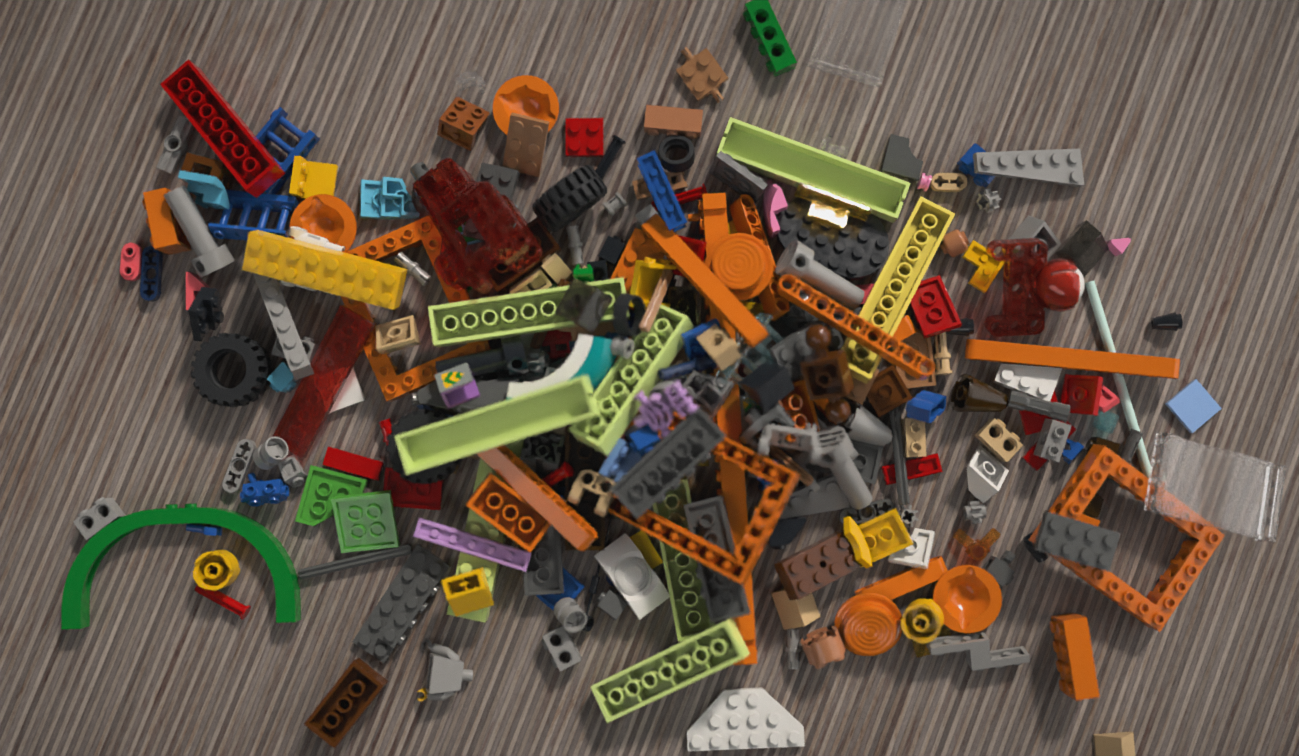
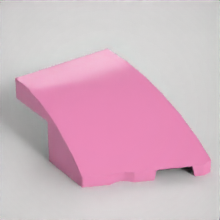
M770 179L766 181L768 185L764 190L763 212L766 229L771 239L776 237L780 231L776 216L779 212L786 210L788 205L781 187L777 186Z

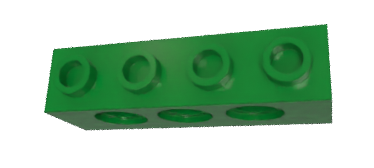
M752 0L745 3L744 11L742 12L743 17L751 25L750 32L754 39L757 38L759 43L758 49L760 54L765 56L767 60L766 67L768 71L772 72L774 77L794 69L797 61L769 1ZM762 17L765 22L759 23L756 21V18ZM770 34L773 39L767 40L764 38V35ZM778 51L781 56L775 57L771 52Z

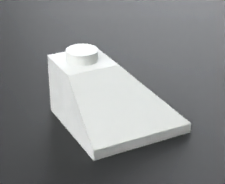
M981 445L977 447L967 466L969 491L974 497L984 503L999 492L1009 470Z

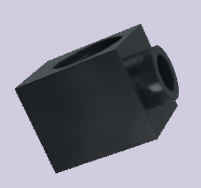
M615 235L613 238L608 236L598 258L606 260L608 264L616 267L626 247L623 243L624 240Z
M606 260L587 262L593 268V274L597 271L604 274L601 280L594 279V282L608 280Z

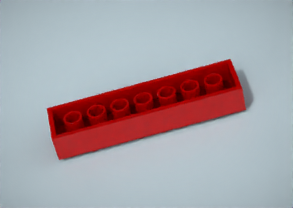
M189 59L160 84L248 193L258 198L285 174V171L201 69Z

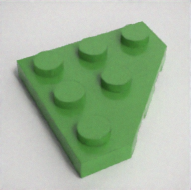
M310 465L295 522L316 526L334 515L331 501L333 496L364 493L368 480Z

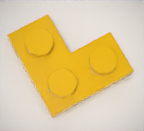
M971 241L968 250L964 252L962 258L978 268L968 284L985 293L1006 260L978 242Z

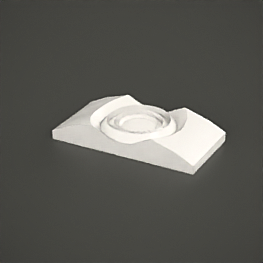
M626 533L605 547V550H601L594 555L639 620L670 597L659 577L651 569L640 550Z

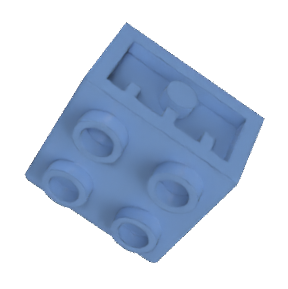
M619 438L599 473L618 482L642 458H640L637 452L633 453L629 442Z

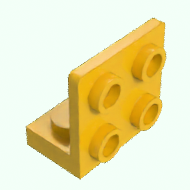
M294 156L289 194L300 199H307L318 194L334 196L338 166L336 164L307 161L302 156Z

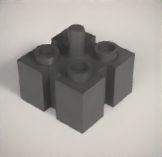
M543 433L525 438V448H522L520 460L535 474H542L544 478L562 467L565 457V435L550 434V437H543Z

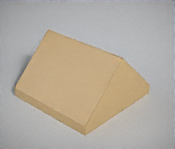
M413 315L376 325L377 351L381 354H388L421 344Z
M784 588L771 592L784 630L806 626L820 618L812 593L799 600H789Z
M1133 732L1093 734L1095 756H1135Z

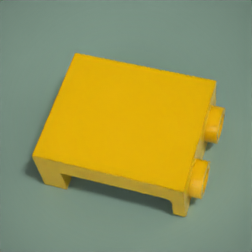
M645 257L644 260H636L630 294L641 297L646 308L663 269H676L673 264H670L668 259L659 258L656 261L654 258ZM662 300L661 305L670 308V303ZM632 301L629 304L630 307H633Z

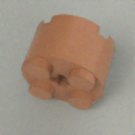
M832 626L831 630H828L827 627L816 629L807 634L805 641L803 638L800 640L809 664L814 665L816 669L825 667L826 663L831 661L838 662L845 658L844 653L846 649L836 626Z

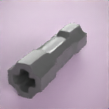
M1012 390L1007 407L1020 411L1026 410L1048 416L1054 420L1067 422L1071 406L1030 397L1027 394Z

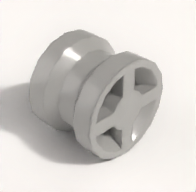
M620 336L614 337L610 346L611 353L615 356L621 355L626 359L630 358L634 351V341L632 339L624 340Z

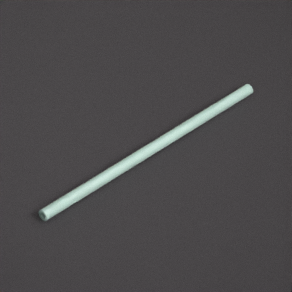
M1095 281L1087 282L1085 286L1105 352L1116 353ZM1112 373L1129 431L1131 429L1140 431L1123 374ZM1141 438L1136 454L1142 474L1156 483L1145 445Z

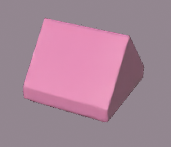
M1112 239L1105 243V247L1116 257L1123 254L1131 239Z

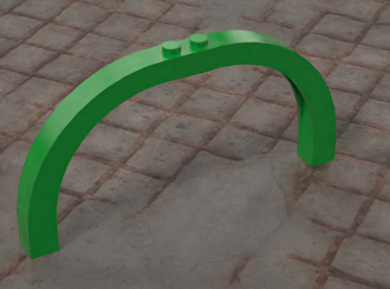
M197 503L185 504L184 508H178V504H165V508L139 511L113 521L97 532L81 549L69 570L64 585L61 630L82 629L90 626L91 586L101 561L109 550L125 536L151 525L213 524L230 529L248 540L260 552L270 569L275 587L276 623L297 622L301 620L300 586L294 565L280 541L259 522L242 513L224 508L197 507Z

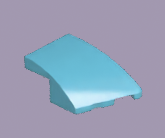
M180 170L178 178L188 183V192L196 195L195 204L203 208L212 207L214 209L229 210L230 204L226 189L217 177Z
M383 177L381 181L361 179L359 218H419V212L416 211L402 178Z

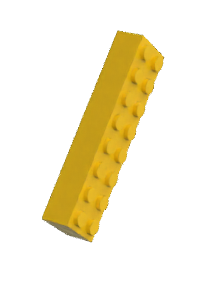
M261 230L249 232L242 267L244 271L391 310L400 307L408 270Z

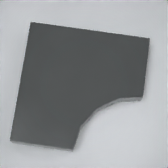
M894 134L890 135L881 172L915 181L919 180L923 161L917 159L912 154L909 147V138Z

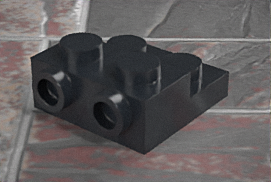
M201 287L188 309L194 341L202 342L205 335L209 333V330H217L219 324L223 322L224 313L220 306L221 297H219L220 293L217 288Z

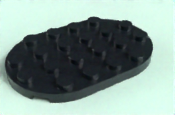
M806 194L791 200L787 204V209L781 211L778 224L780 231L777 233V239L784 250L792 241L798 240L814 251L813 260L846 280H860L871 274L873 275L880 269L887 258L889 251L888 234L883 224L873 214L818 194Z

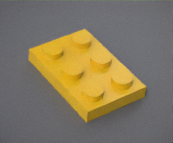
M896 508L858 525L867 542L872 563L913 545V541Z

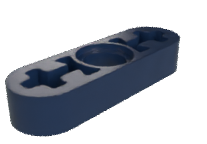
M152 246L146 247L142 253L140 295L144 300L155 302L161 296L163 253ZM156 253V256L153 258L149 257V254ZM148 263H155L156 266L148 265ZM150 269H155L156 276L153 279L147 277V272ZM153 290L154 294H151V296L147 295V291Z

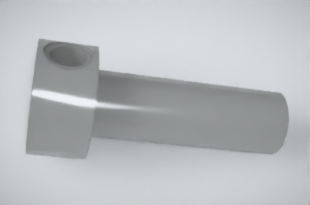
M185 185L163 195L197 257L190 261L199 277L210 274L235 261L226 243L221 246L217 245Z
M798 240L792 241L781 254L775 272L781 277L791 275L798 280L801 279L848 309L855 310L862 302L865 292L813 260L814 251Z
M840 426L823 428L817 432L820 439L819 446H822L819 465L830 468L852 508L863 509L867 507L872 501V495L850 457L853 452V444L846 431Z

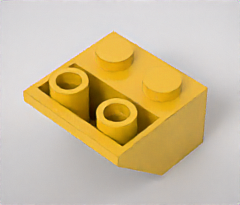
M483 567L441 580L447 601L455 616L494 605Z

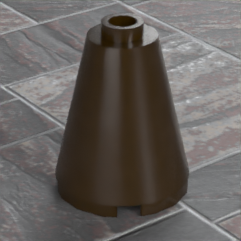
M960 375L959 377H962V379L954 384L951 402H954L955 407L952 408L957 412H1002L1008 406V398L1005 393L971 375Z

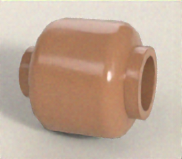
M955 229L944 235L943 243L940 244L944 255L949 254L950 257L954 258L968 250L967 245L970 243L964 231L960 232L958 229Z

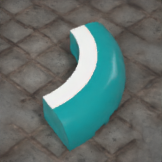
M579 334L571 355L558 370L534 382H509L506 400L584 375L589 376L593 391L595 392L612 368L617 357L611 353L610 346L612 340Z

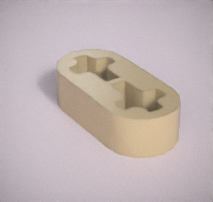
M937 173L932 177L930 187L937 192H960L967 186L968 181L966 176L960 173ZM940 178V181L946 183H943L942 185H940V187H938V184L934 181ZM958 178L962 184L957 187V184L950 182H954Z

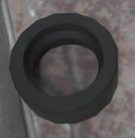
M674 135L664 139L659 145V160L665 170L679 173L686 171L693 165L695 151L690 139ZM672 148H683L688 152V155L681 160H670L665 154Z

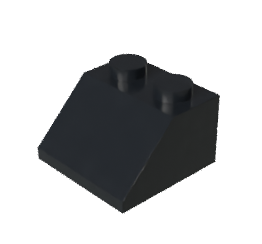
M797 516L779 519L767 541V545L774 548V550L786 548L785 545L793 541L805 524L806 517Z

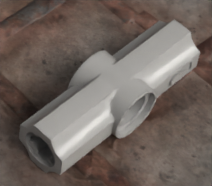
M178 116L171 134L164 140L165 148L156 168L172 175L181 156L187 152V142L194 129V126L187 118ZM179 142L178 147L173 149V145Z

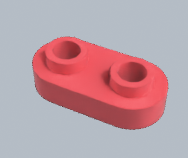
M127 243L121 250L120 275L128 281H136L141 277L143 249L135 243ZM130 249L133 250V253L131 255H129ZM129 268L132 270L130 274L127 273Z

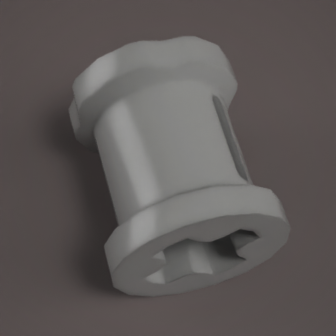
M615 192L614 197L602 204L612 217L622 206H627L626 201L618 192Z

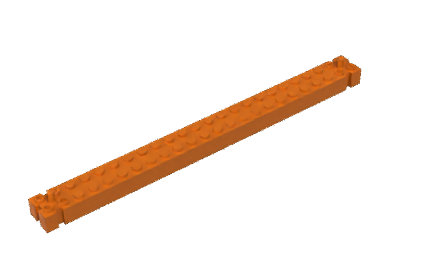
M726 193L702 194V199L698 200V213L687 215L688 222L700 221L699 234H703L701 241L707 242L703 260L704 264L713 244L728 235ZM704 298V309H708L705 323L716 318L720 323V328H724L730 335L729 339L733 338L736 341L735 330ZM735 361L723 371L717 365L716 369L712 370V373L709 374L734 383L727 399L712 421L723 431L726 438L743 446V443L738 439L742 432L738 368L737 361ZM714 455V461L718 462L719 470H715L716 482H720V489L716 490L717 497L723 496L736 548L737 545H740L746 533L745 528L748 526L745 471ZM751 574L746 584H744L751 614L733 618L750 654L744 659L733 663V665L758 664Z

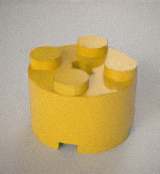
M221 549L205 552L194 563L193 578L203 589L218 590L228 587L240 574L238 560L228 550Z
M932 599L914 600L907 606L902 615V631L906 637L917 641V643H929L941 631L944 623L943 612Z

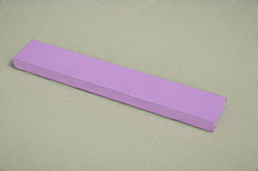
M421 517L418 520L413 537L524 572L527 571L532 552Z

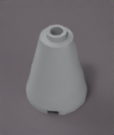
M857 402L849 404L851 406L849 418L842 423H838L837 426L843 427L850 440L885 446L891 442L893 434L888 426Z

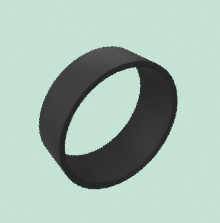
M623 293L617 298L613 309V324L619 336H637L641 333L639 325L646 311L641 297ZM632 301L634 322L630 330L627 322V311Z

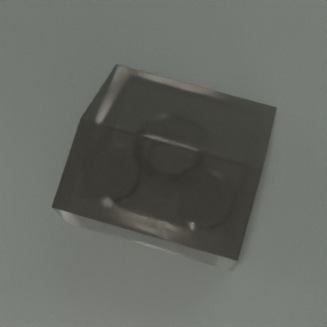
M1086 220L1074 229L1054 253L1065 262L1077 267L1083 277H1085L1109 248L1102 233Z
M574 278L555 313L575 325L594 333L612 298L598 288Z
M668 286L670 309L688 316L693 325H701V293L694 286Z

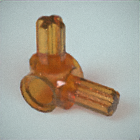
M991 528L981 540H973L962 529H958L953 535L966 548L964 552L973 560L978 561L986 558L987 554L991 551L989 548L1001 536L994 528ZM976 546L981 547L983 550V554L980 557H975L972 553L973 548Z

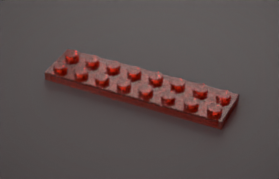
M345 305L339 307L310 363L314 374L306 376L301 380L273 436L282 438L287 443L289 451L301 459L306 458L376 325Z

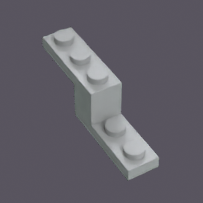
M984 631L937 637L933 641L926 643L930 654L936 656L951 652L961 653L965 650L966 662L972 671H982L993 667L1002 668L1007 665H1022L1023 663L1030 662V655L1023 646L990 651L989 639Z

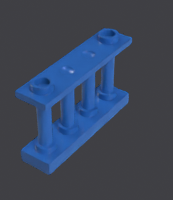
M281 107L272 112L269 121L256 135L262 145L269 139L285 151L288 156L281 163L275 159L285 171V174L265 191L267 194L275 195L292 175L294 156H302L305 159L320 140L311 130L303 133L285 119L288 113ZM280 124L299 138L300 142L296 147L292 148L273 133Z
M655 150L638 157L637 161L640 172L669 231L673 230L676 232L685 228L687 220Z
M226 190L230 204L229 210L223 209L219 224H208L211 234L214 238L247 241L249 232L254 230L288 237L284 228L288 215L293 214L298 206V202L295 196L262 193L258 198H255L248 192ZM232 208L243 209L238 226L227 225ZM251 210L262 211L257 228L246 227ZM270 212L281 213L276 229L265 228Z

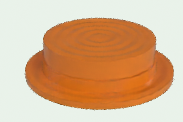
M521 75L509 79L498 89L493 100L495 122L500 130L507 135L510 115L513 112L549 121V133L559 115L557 95L546 81L538 77Z
M318 194L303 200L294 210L290 220V227L295 226L306 229L307 233L327 238L330 243L345 246V251H342L344 253L349 251L353 245L357 233V223L351 208L341 199L327 194Z
M734 233L722 237L710 248L705 260V265L739 301L754 298L763 292L773 274V259L769 249L760 239L746 233Z
M960 565L949 569L939 578L933 590L932 599L943 612V624L960 633H975L984 630L995 621L1002 605L1001 589L996 579L986 570L974 565Z
M863 593L849 598L840 606L835 616L834 626L837 627L847 650L861 656H875L887 652L899 641L902 634V615L896 604L887 597L875 593Z

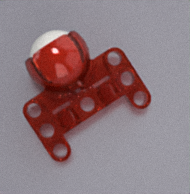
M1037 238L993 240L986 247V252L996 261H1004L1002 315H991L984 321V327L991 335L996 337L1037 335L1043 332L1045 328L1044 308L1054 312H1065L1075 308L1084 292L1085 282L1082 273L1074 261L1066 258H1056L1047 261L1048 246ZM1040 244L1039 250L1033 253V248ZM1020 245V251L1014 254V248ZM1001 246V251L994 255L995 248ZM1015 284H1019V288L1016 291H1012V287ZM1037 320L1036 325L1034 327H1030V324L1033 321ZM1018 321L1017 326L1011 328L1012 323ZM999 322L996 329H991L994 323Z

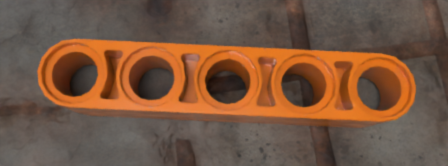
M937 556L929 560L928 569L910 567L860 588L854 593L855 595L875 593L892 600L939 580L948 570L942 556Z

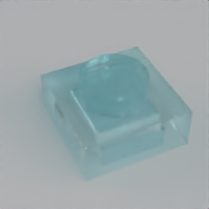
M1099 409L1098 416L1095 417L1092 426L1112 434L1119 416L1109 411L1103 413Z

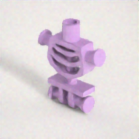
M678 380L664 389L663 393L668 400L660 394H652L647 398L643 394V390L639 391L633 399H637L641 403L638 409L641 414L634 417V423L638 428L649 423L654 431L660 429V436L664 438L672 431L667 426L670 425L674 417L673 408H675L681 418H684L686 413H693L698 406L693 404L691 396H685L687 390L680 386L681 382Z

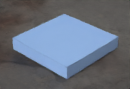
M1197 379L1192 380L1165 403L1189 433L1195 432L1222 409Z

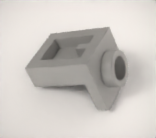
M292 454L278 463L284 481L291 487L296 488L306 482L308 474L303 471L298 456Z

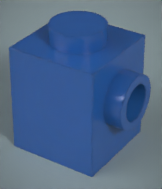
M649 424L629 434L631 440L629 446L633 453H638L640 458L648 454L661 441L656 431Z

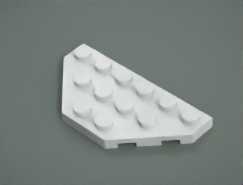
M762 687L723 689L693 725L687 729L688 751L805 746L804 726Z

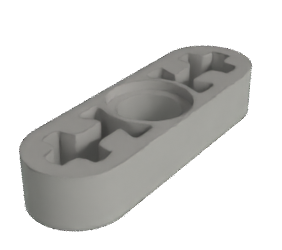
M243 439L238 442L222 483L225 491L234 493L241 490L253 460V453L257 449L256 443L253 440ZM248 444V447H250L251 449L250 451L245 452L243 445ZM239 454H240V455L247 456L248 458L246 459V458L238 457V456H239ZM239 460L244 463V469L240 472L235 469V463ZM232 473L237 474V475H241V476L235 478V475H232ZM234 480V483L237 484V486L231 488L229 481Z

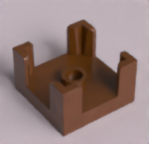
M191 153L186 154L181 171L191 172L193 168V173L215 176L221 182L223 180L222 184L226 190H231L235 177L223 162Z
M894 365L877 374L866 396L873 408L871 411L877 418L913 398Z

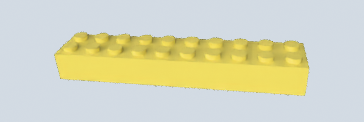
M923 197L919 198L858 314L859 317L893 337L955 213ZM853 324L851 329L859 331V327ZM867 335L870 341H876L874 335ZM846 337L840 350H845L851 375L853 378L867 384L871 380L882 357L851 338Z

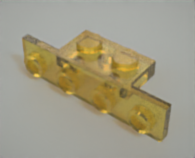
M801 182L798 184L794 196L812 202L807 215L808 218L841 230L844 229L849 215L867 221L872 211V208L864 204L853 202L845 197H839L828 191L820 190Z

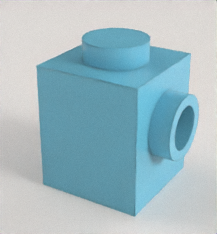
M282 362L267 378L271 383L269 386L273 390L285 393L292 391L298 381L294 379L288 363Z

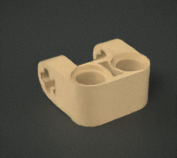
M583 470L572 487L568 501L578 505L587 488L601 495L595 509V514L605 517L613 501L614 494L611 490L608 493L602 489V485L605 481H608L612 487L616 482L594 470ZM587 473L593 476L591 484L585 482L584 478Z

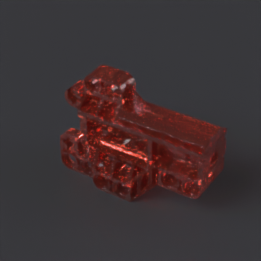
M443 159L435 165V169L431 168L420 177V181L416 180L413 183L414 193L442 236L440 255L436 257L434 265L444 283L451 288L462 291L471 286L477 292L486 294L492 289L493 284L488 271L501 262L507 265L515 273H521L541 258L543 250L514 202L506 195H501L490 182H475L471 174L453 159ZM469 218H471L486 241V244L475 253L472 252L458 230V227ZM536 247V254L529 256L530 248ZM516 260H519V262H518V263H519V266H518V267L515 266V265H516V263H515Z

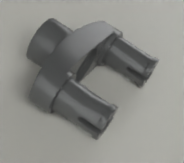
M780 403L774 405L766 413L754 405L743 415L748 425L741 432L738 439L758 453L760 441L755 437V434L771 420L776 419L782 426L793 427L795 422L787 415Z

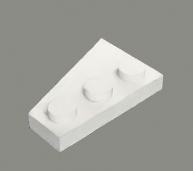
M1001 363L993 383L1027 394L1030 397L1050 402L1062 368Z

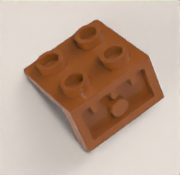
M456 97L440 117L437 135L471 151L475 144L476 133L485 123L490 112L462 98Z

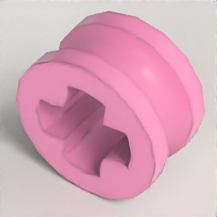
M922 173L917 189L922 188L926 192L931 183L932 175L926 176L925 173Z

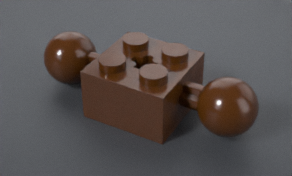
M813 325L806 331L805 341L811 349L815 350L816 354L807 355L800 363L810 400L828 398L829 402L825 407L826 417L833 423H842L849 418L851 409L849 404L840 397L848 396L854 388L845 350L828 352L827 346L831 340L829 330L823 325Z

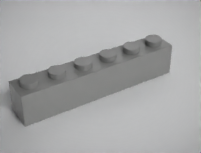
M253 273L294 379L298 380L314 374L277 279Z

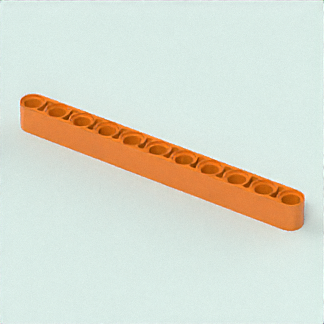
M966 339L965 359L1179 379L1180 359Z

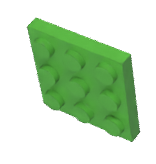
M391 490L333 496L331 498L341 553L399 547L400 542Z

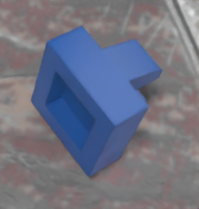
M1067 439L1066 444L1069 445L1070 450L1064 449L1062 457L1065 462L1070 464L1082 452L1084 446L1079 442Z

